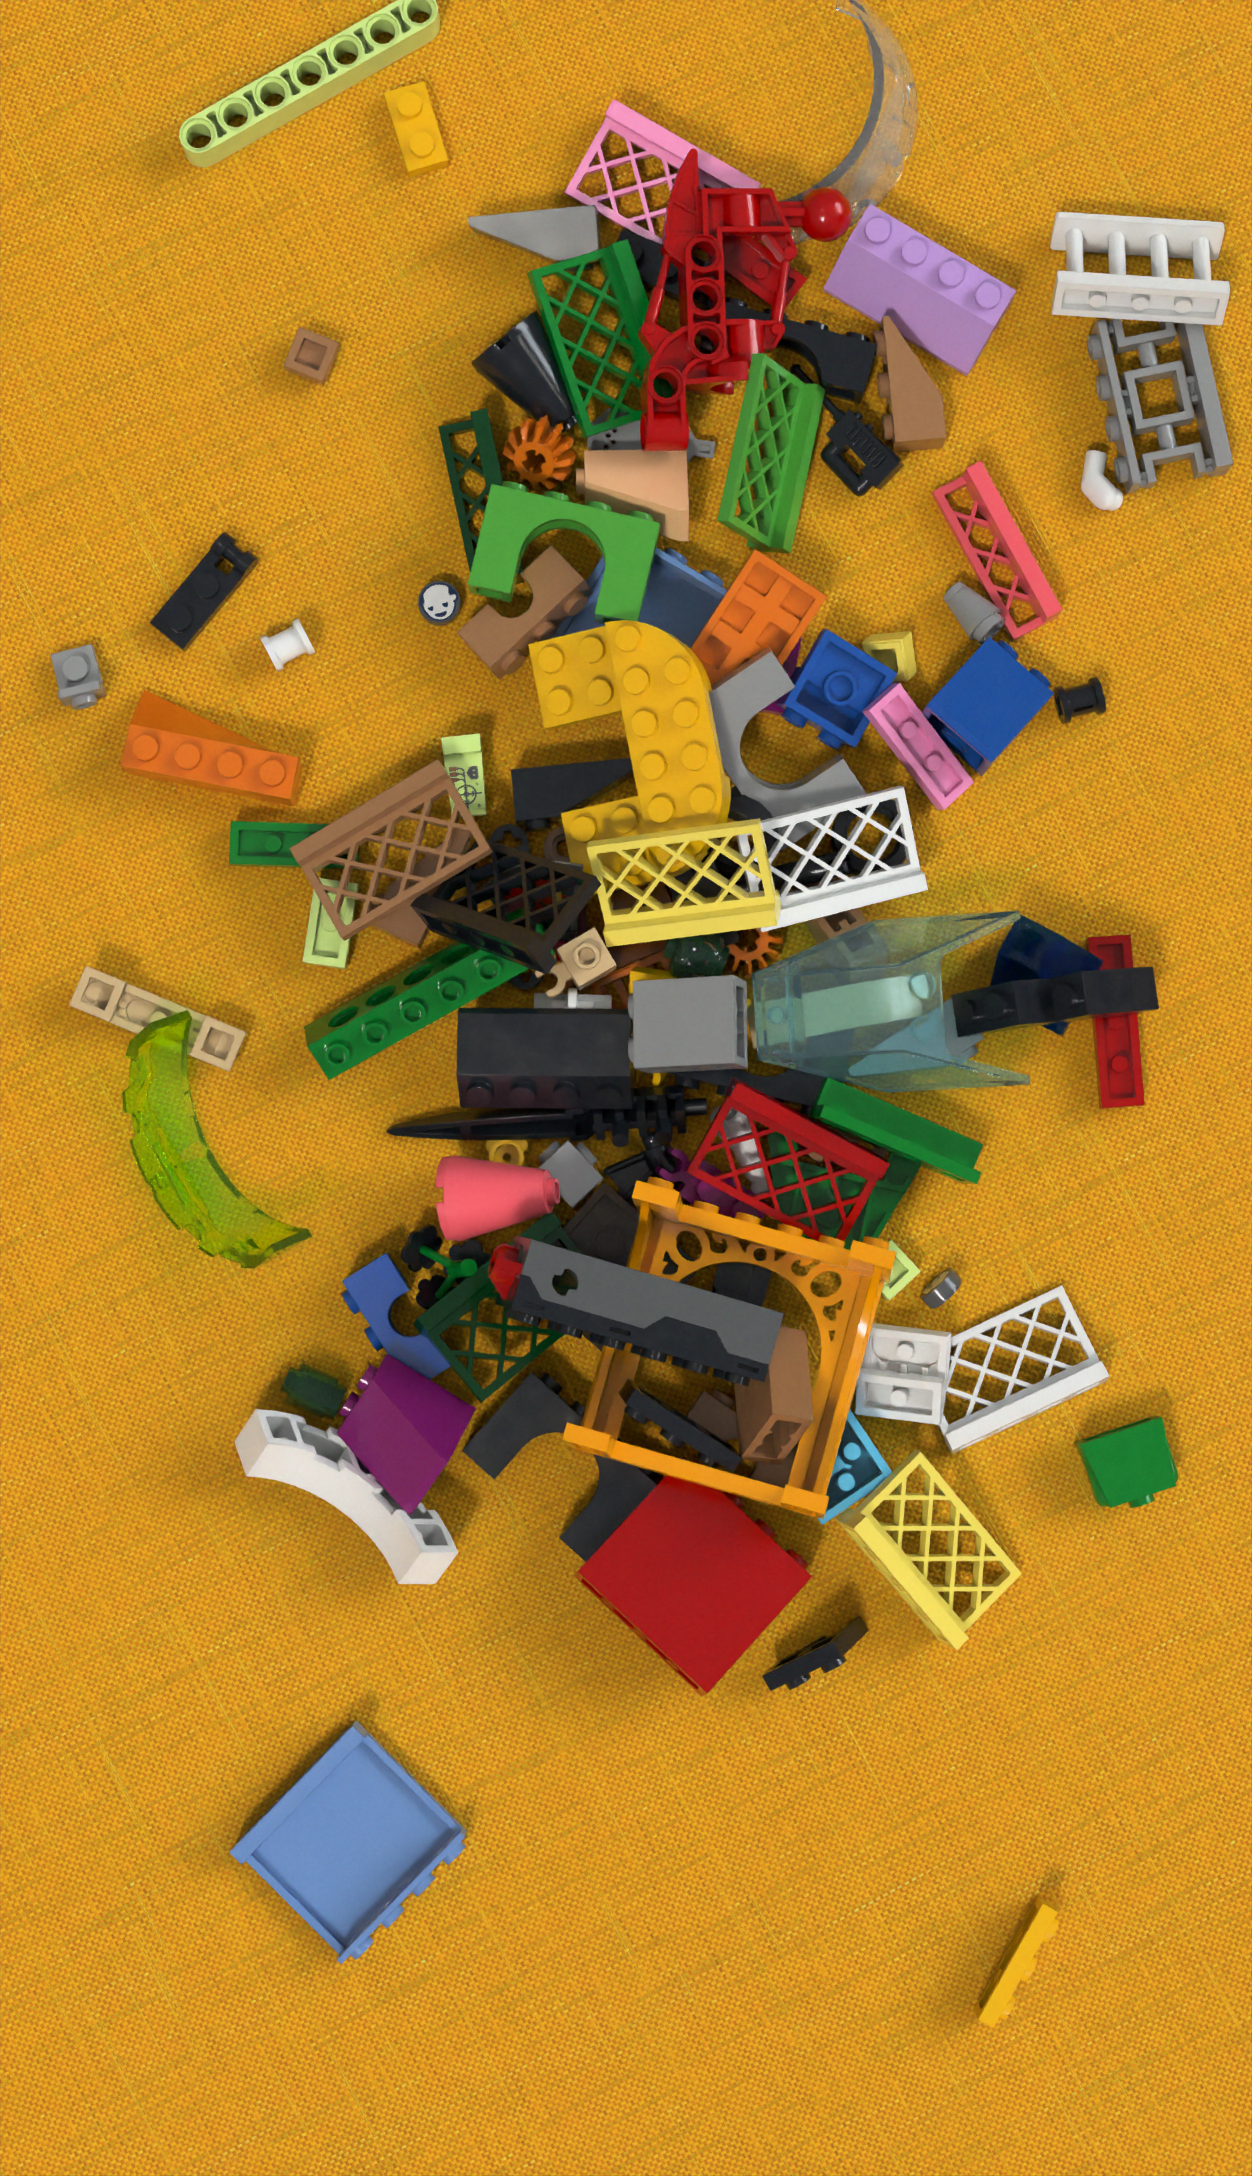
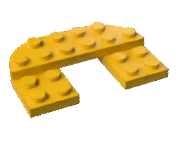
M628 620L605 622V626L528 644L544 729L552 730L622 713L638 796L561 813L570 863L583 864V872L593 875L586 848L588 841L727 822L731 801V787L729 777L724 774L709 692L713 691L702 663L686 644H683L673 635L657 627ZM701 840L690 841L683 851L701 861L709 853L708 850L711 846ZM659 846L647 847L641 857L660 869L671 856L670 853ZM616 852L600 853L602 864L616 874H619L629 861ZM676 859L667 873L672 877H676L688 871L691 867ZM635 864L624 877V879L635 886L649 884L654 876ZM606 879L607 885L609 887L612 882Z

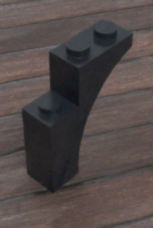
M1153 966L1080 971L1048 979L1010 981L952 995L958 1038L1062 1022L1129 1016L1159 1009Z

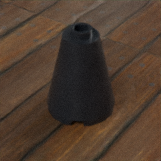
M537 311L526 317L471 362L476 372L537 422L541 417L547 415L551 427L554 428L555 425L563 423L562 434L577 423L544 322Z

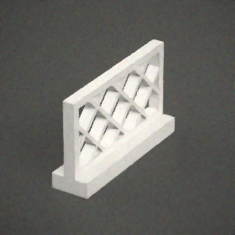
M901 785L761 821L763 832L766 831L777 838L768 853L771 872L786 880L779 891L782 906L777 926L757 928L761 932L928 890L925 873L920 870L905 790ZM895 798L898 814L887 829L870 817L880 802ZM868 805L864 813L855 809ZM849 810L859 816L860 819L846 840L830 830L829 826L839 812ZM826 816L822 824L814 820L815 818ZM808 821L819 828L806 850L787 839L796 823ZM867 822L885 833L872 855L854 845ZM785 826L781 834L772 830ZM899 826L901 827L903 838L895 834ZM752 833L736 835L740 854L744 857H747L751 852L747 836L752 835ZM825 833L844 843L831 865L812 855ZM892 838L904 844L907 863L890 867L878 859ZM784 843L802 854L789 876L771 866L772 861ZM852 848L869 860L859 875L847 877L837 869ZM756 856L753 861H755V862L758 863L757 856ZM811 859L827 869V872L817 886L807 888L797 882L796 879L807 861ZM875 864H877V865L881 866L882 868H884V869L872 871V869H873V867L875 866ZM745 870L744 875L748 893L759 891L758 884L761 879ZM834 874L841 878V880L830 882ZM792 885L801 889L788 893Z
M1062 1285L951 1337V1348L955 1346L957 1348L954 1356L950 1355L951 1365L948 1372L946 1393L969 1400L970 1404L964 1418L948 1425L943 1414L942 1422L938 1426L952 1455L1108 1380L1109 1374L1103 1362L1099 1360ZM1055 1299H1058L1065 1313L1060 1330L1036 1322L1040 1307ZM1034 1310L1031 1320L1021 1316ZM1013 1320L1029 1326L1022 1348L997 1340L1002 1324ZM1068 1321L1075 1335L1065 1332ZM996 1328L993 1338L982 1335L983 1333ZM1033 1328L1058 1336L1051 1358L1026 1350ZM974 1338L990 1344L983 1367L958 1358L964 1342ZM1062 1338L1079 1343L1087 1360L1074 1366L1056 1361L1055 1358ZM995 1346L1019 1354L1012 1377L987 1368ZM1024 1356L1048 1364L1042 1381L1033 1385L1016 1379ZM956 1364L980 1372L973 1395L948 1387ZM1053 1366L1063 1370L1049 1377ZM985 1374L1009 1383L1004 1399L993 1403L977 1397ZM1014 1385L1025 1388L1010 1395ZM975 1403L986 1406L985 1408L972 1413Z

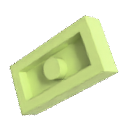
M319 878L323 885L334 888L339 887L340 881ZM349 882L347 891L358 893L359 885ZM313 890L302 962L346 970L351 938L344 941L340 937L315 890ZM328 893L334 904L336 895ZM344 897L339 914L345 925L354 921L357 900Z

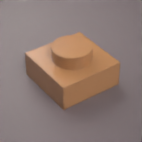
M299 327L283 365L285 371L324 386L340 349L339 342Z

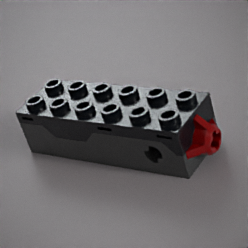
M518 1236L514 1237L512 1246L503 1243L495 1248L488 1268V1276L498 1291L495 1304L507 1308L505 1317L539 1326L541 1318L549 1320L547 1329L580 1339L585 1330L590 1332L589 1341L622 1351L624 1350L625 1343L632 1344L631 1353L664 1363L666 1362L667 1355H672V1365L707 1375L710 1366L714 1368L712 1376L747 1387L749 1386L750 1379L765 1382L784 1313ZM554 1275L561 1276L559 1285H552Z

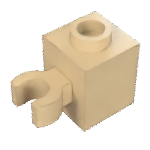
M595 927L557 949V954L562 963L554 965L549 973L554 974L558 982L546 994L548 998L557 997L564 991L566 982L571 979L580 991L616 970L617 965ZM535 971V976L537 977V979L545 975L544 973Z

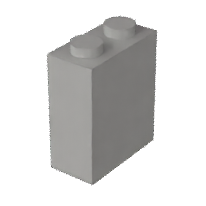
M735 975L633 981V993H630L628 997V1013L630 1018L633 1019V1036L628 1041V1055L634 1069L645 1073L748 1068L747 981Z

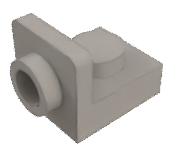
M92 644L50 655L59 687L57 691L58 697L65 707L71 705L74 710L92 707L97 704V698L107 696L95 648Z

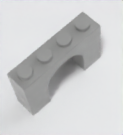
M767 647L711 685L713 692H709L724 773L727 772L736 785L731 788V794L745 795L759 801L773 817L866 794L840 753L803 778L786 784H774L763 781L753 775L744 765L740 755V741L745 726L755 714L795 688L794 683L770 647ZM826 816L815 818L814 820L822 824ZM808 821L796 823L787 839L794 843L817 827ZM785 826L778 828L779 834H781ZM784 843L779 851L781 852L788 845Z

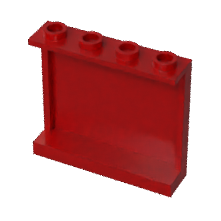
M693 1459V1460L691 1461V1462H694V1463L703 1465L702 1463H700V1462H699L698 1460H696V1459ZM666 1475L576 1572L574 1577L700 1696H703L716 1685L812 1576L805 1570L808 1567L807 1562L791 1548L785 1551L773 1540L776 1534L765 1522L759 1518L753 1521L741 1510L744 1504L735 1494Z

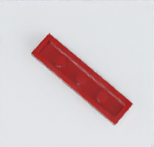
M1131 934L1086 938L1088 971L1133 968ZM1137 1014L1092 1019L1099 1109L1145 1105Z

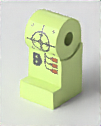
M480 733L442 737L445 769L454 782L472 816L487 815ZM450 797L451 812H453L455 804Z

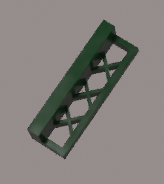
M487 408L471 411V420L438 427L470 572L475 555L472 542L477 544L478 537L470 533L468 525L478 510L483 514L485 513L486 507L482 503L487 495L489 497L491 484L502 486L503 483ZM474 431L477 446L468 460L452 451L449 436ZM478 455L482 469L473 464ZM455 461L463 465L458 475L456 471ZM468 470L476 473L485 481L486 486L477 500L461 492L460 482ZM463 501L472 506L467 516ZM521 564L516 584L524 583V580L520 575V573L522 572Z

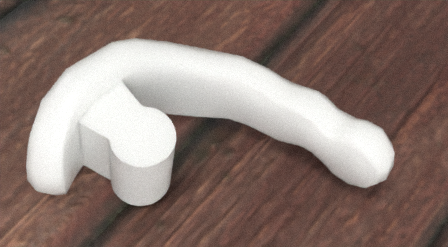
M719 1105L712 1111L710 1115L711 1122L713 1121L721 1105ZM731 1108L723 1122L727 1139L750 1133L751 1128L747 1116ZM754 1138L730 1145L735 1159L741 1166L760 1161ZM762 1168L744 1173L745 1177L751 1181L750 1188L753 1193L757 1194L769 1190Z

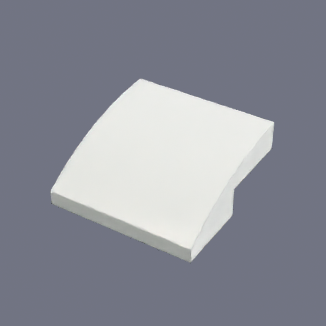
M873 1323L857 1380L855 1414L940 1425L947 1390L952 1332Z

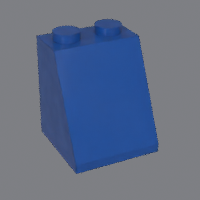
M990 637L932 698L922 712L947 747L981 776L1054 694L1048 688L1051 685L1042 673L1034 668L1028 671L1016 660L1018 654L1011 646L1002 640L996 643Z

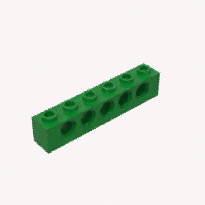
M524 907L506 914L507 922L524 916ZM541 923L536 924V932L544 934L546 930ZM456 941L304 1026L307 1047L328 1080L529 968ZM552 949L550 952L552 953V955H554L555 952L554 949Z

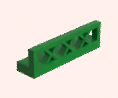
M824 1077L808 1118L961 1184L978 1183L982 1172L975 1170L974 1167L983 1147L982 1143L832 1078Z

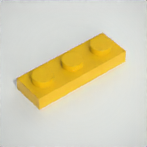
M1038 1895L973 2009L978 2020L994 2028L999 2018L1005 2020L1010 2014L1016 1997L1012 1995L1020 1980L1026 1982L1037 1964V1958L1034 1957L1042 1941L1047 1944L1051 1940L1058 1927L1059 1920L1055 1918L1058 1911L1053 1904Z

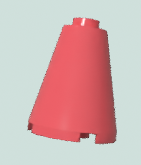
M455 1155L442 1157L438 1165L436 1188L444 1187L443 1202H436L440 1227L447 1240L460 1242L550 1214L554 1204H559L560 1202L558 1179L552 1178L550 1172L545 1169Z

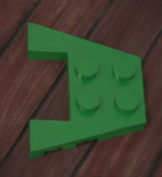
M778 1132L767 1134L770 1158L789 1152L784 1135ZM792 1140L794 1150H798L799 1143ZM889 1152L887 1161L890 1165L883 1176V1180L877 1181L844 1241V1249L850 1250L853 1240L862 1242L864 1236L879 1237L894 1209L912 1183L913 1178L921 1167L920 1165ZM792 1159L770 1165L773 1188L798 1181ZM798 1161L803 1179L827 1172L825 1167ZM851 1173L835 1177L840 1198L844 1199L857 1195L866 1179ZM829 1179L805 1186L811 1208L836 1201ZM800 1188L776 1195L780 1211L791 1215L806 1210ZM852 1204L843 1206L845 1215H847ZM838 1208L814 1215L818 1231L834 1238L842 1224ZM809 1217L799 1219V1221L811 1227ZM776 1220V1229H777L778 1224H783V1223H781L780 1221ZM802 1234V1237L808 1238V1239H811V1240H814V1239H812V1238H810V1237H808V1236Z

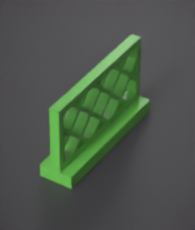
M753 353L717 521L746 538V546L752 550L755 548L761 552L791 553L825 389L819 384L802 382L763 353ZM764 374L768 387L765 391L763 386ZM770 401L773 411V417L771 418L767 406V403H769ZM755 416L759 427L756 432L754 428ZM761 442L765 456L762 460L758 447ZM746 459H748V464L750 468V471L747 474L745 469ZM752 484L756 496V499H754L753 501L749 488ZM739 500L741 513L736 517L734 515L737 501Z

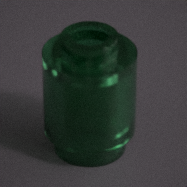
M301 1363L299 1370L290 1367L280 1391L287 1394L285 1403L321 1419L323 1415L334 1419L348 1387L339 1384L338 1378L305 1363Z

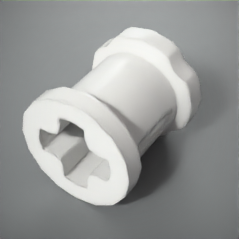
M298 618L292 621V626L271 637L267 635L260 637L277 672L283 669V664L301 654L307 653L312 655L316 653Z

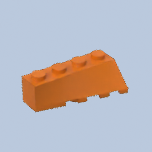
M144 690L129 724L121 767L131 775L295 807L303 764L299 757L273 751Z

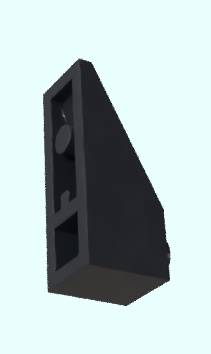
M631 758L511 769L517 826H525L526 832L550 830L551 823L562 821L561 813L581 809L633 777Z

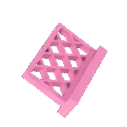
M613 99L605 113L606 118L564 193L584 206L595 205L600 215L624 229L662 244L663 239L655 235L651 219L665 216L666 208L649 212L644 190L668 183L669 190L671 191L677 173L670 175L668 165L679 170L690 149L694 148L698 153L700 190L705 188L704 185L708 188H761V184ZM610 131L626 140L629 156L605 162L602 146ZM632 144L644 151L634 154ZM599 155L601 164L591 166L596 156ZM651 156L661 160L666 176L642 183L636 161ZM632 163L637 185L613 192L607 169ZM603 171L608 189L607 194L590 198L578 191L586 175ZM639 192L645 214L629 219L620 215L615 198ZM610 200L613 210L604 206L601 202ZM647 221L649 231L637 225V223Z

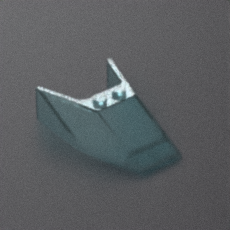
M992 910L872 920L752 973L758 1060L882 1092L1030 1085V1076L957 1057L948 1052L945 1044L941 960L945 954L1020 920V911Z

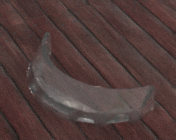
M837 0L835 9L860 20L867 34L868 50L872 56L874 67V86L869 114L855 145L844 160L828 176L811 188L781 201H802L806 194L817 188L830 187L837 189L849 200L852 210L849 226L851 227L863 216L869 204L873 206L879 205L900 178L904 169L903 162L912 150L917 126L918 106L915 81L910 64L902 46L887 24L862 0ZM790 228L792 231L790 234L795 245L801 244V241L811 240L802 228Z

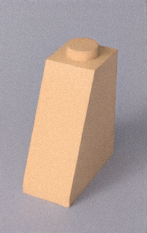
M687 450L584 451V468H576V494H585V505L587 501H597L611 506L612 512L628 515V512L632 510L650 514L654 517L653 521L660 523L659 535L678 541H689Z

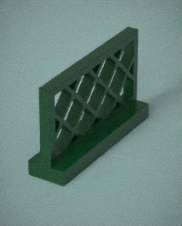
M553 1212L544 1215L518 1236L549 1245L558 1240L564 1249L583 1254L560 1226L562 1222ZM490 1260L477 1269L474 1275L467 1277L425 1311L413 1323L421 1335L429 1339L480 1403L564 1335L554 1330L538 1328L535 1325H532V1327L507 1325L508 1317H505L506 1307H503L501 1324L477 1322L478 1304L485 1298L497 1299L498 1293H494L496 1288L488 1276ZM472 1309L471 1321L459 1320ZM452 1325L470 1327L468 1351L451 1350L439 1335ZM476 1328L501 1330L499 1355L474 1352ZM507 1331L531 1334L530 1352L524 1357L505 1355ZM537 1334L548 1335L546 1339L536 1346ZM457 1357L467 1358L466 1368ZM473 1358L498 1361L496 1380L484 1390L472 1376ZM504 1362L515 1363L503 1373Z

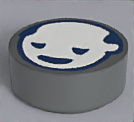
M434 581L427 584L421 590L418 597V606L422 617L428 623L444 626L452 623L458 617L461 610V600L458 591L453 585L445 581Z
M947 1268L925 1287L920 1294V1298L930 1309H935L946 1302L957 1291L962 1279L952 1268Z

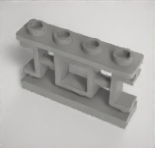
M1102 319L1095 322L1091 335H1087L1089 357L1092 361L1097 360L1100 376H1096L1097 394L1100 401H1106L1109 416L1105 417L1107 438L1109 442H1115L1118 457L1114 458L1116 479L1118 483L1124 482L1127 494L1136 492L1139 488L1147 489L1155 485L1157 482L1154 470L1155 465L1190 459L1194 479L1201 478L1206 474L1209 477L1224 475L1233 465L1202 324L1159 322L1161 329L1159 331L1125 337L1121 319H1112L1109 322ZM1177 332L1183 362L1179 360L1159 365L1155 346L1172 343ZM1110 338L1114 354L1138 350L1142 368L1123 373L1120 378L1122 390ZM1171 377L1179 412L1143 419L1135 384ZM1196 417L1201 442L1177 447L1173 428L1189 425ZM1128 419L1133 436L1155 431L1157 434L1160 451L1141 455L1138 460L1140 473Z

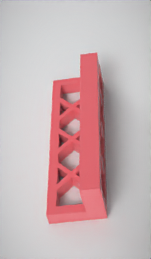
M979 461L965 469L963 476L933 491L932 496L988 599L992 604L1001 609L1000 615L1005 619L1003 626L1011 641L1013 642L1057 619L1063 609L983 463ZM966 487L974 501L970 516L953 511L946 496ZM977 508L983 519L975 517ZM959 521L967 523L965 532ZM972 525L990 530L994 538L990 552L973 548L968 539ZM997 545L1003 556L995 554ZM979 557L987 560L985 568L982 565ZM992 562L1010 567L1014 574L1010 589L993 585L988 576ZM1017 583H1019L1023 593L1015 591ZM999 594L1008 597L1005 605ZM1012 599L1030 603L1037 618L1017 628L1009 614Z

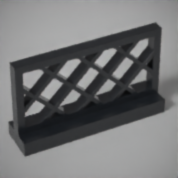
M486 839L493 851L490 854L492 855V862L476 869L475 866L478 862L474 863L444 881L433 896L422 894L410 905L431 932L548 974L557 962L550 951L601 886V883L594 875ZM476 840L465 854L479 846ZM516 865H521V872L503 879V871ZM548 874L550 875L549 883L532 889L533 880ZM493 876V884L476 890V882ZM522 885V894L505 901V892ZM575 885H581L574 895L562 899L561 891ZM466 887L467 895L453 901H448L455 891ZM552 895L553 904L534 911L535 902ZM495 897L496 905L478 911L477 904ZM524 907V916L507 922L506 914ZM554 917V921L544 934L536 932V924Z

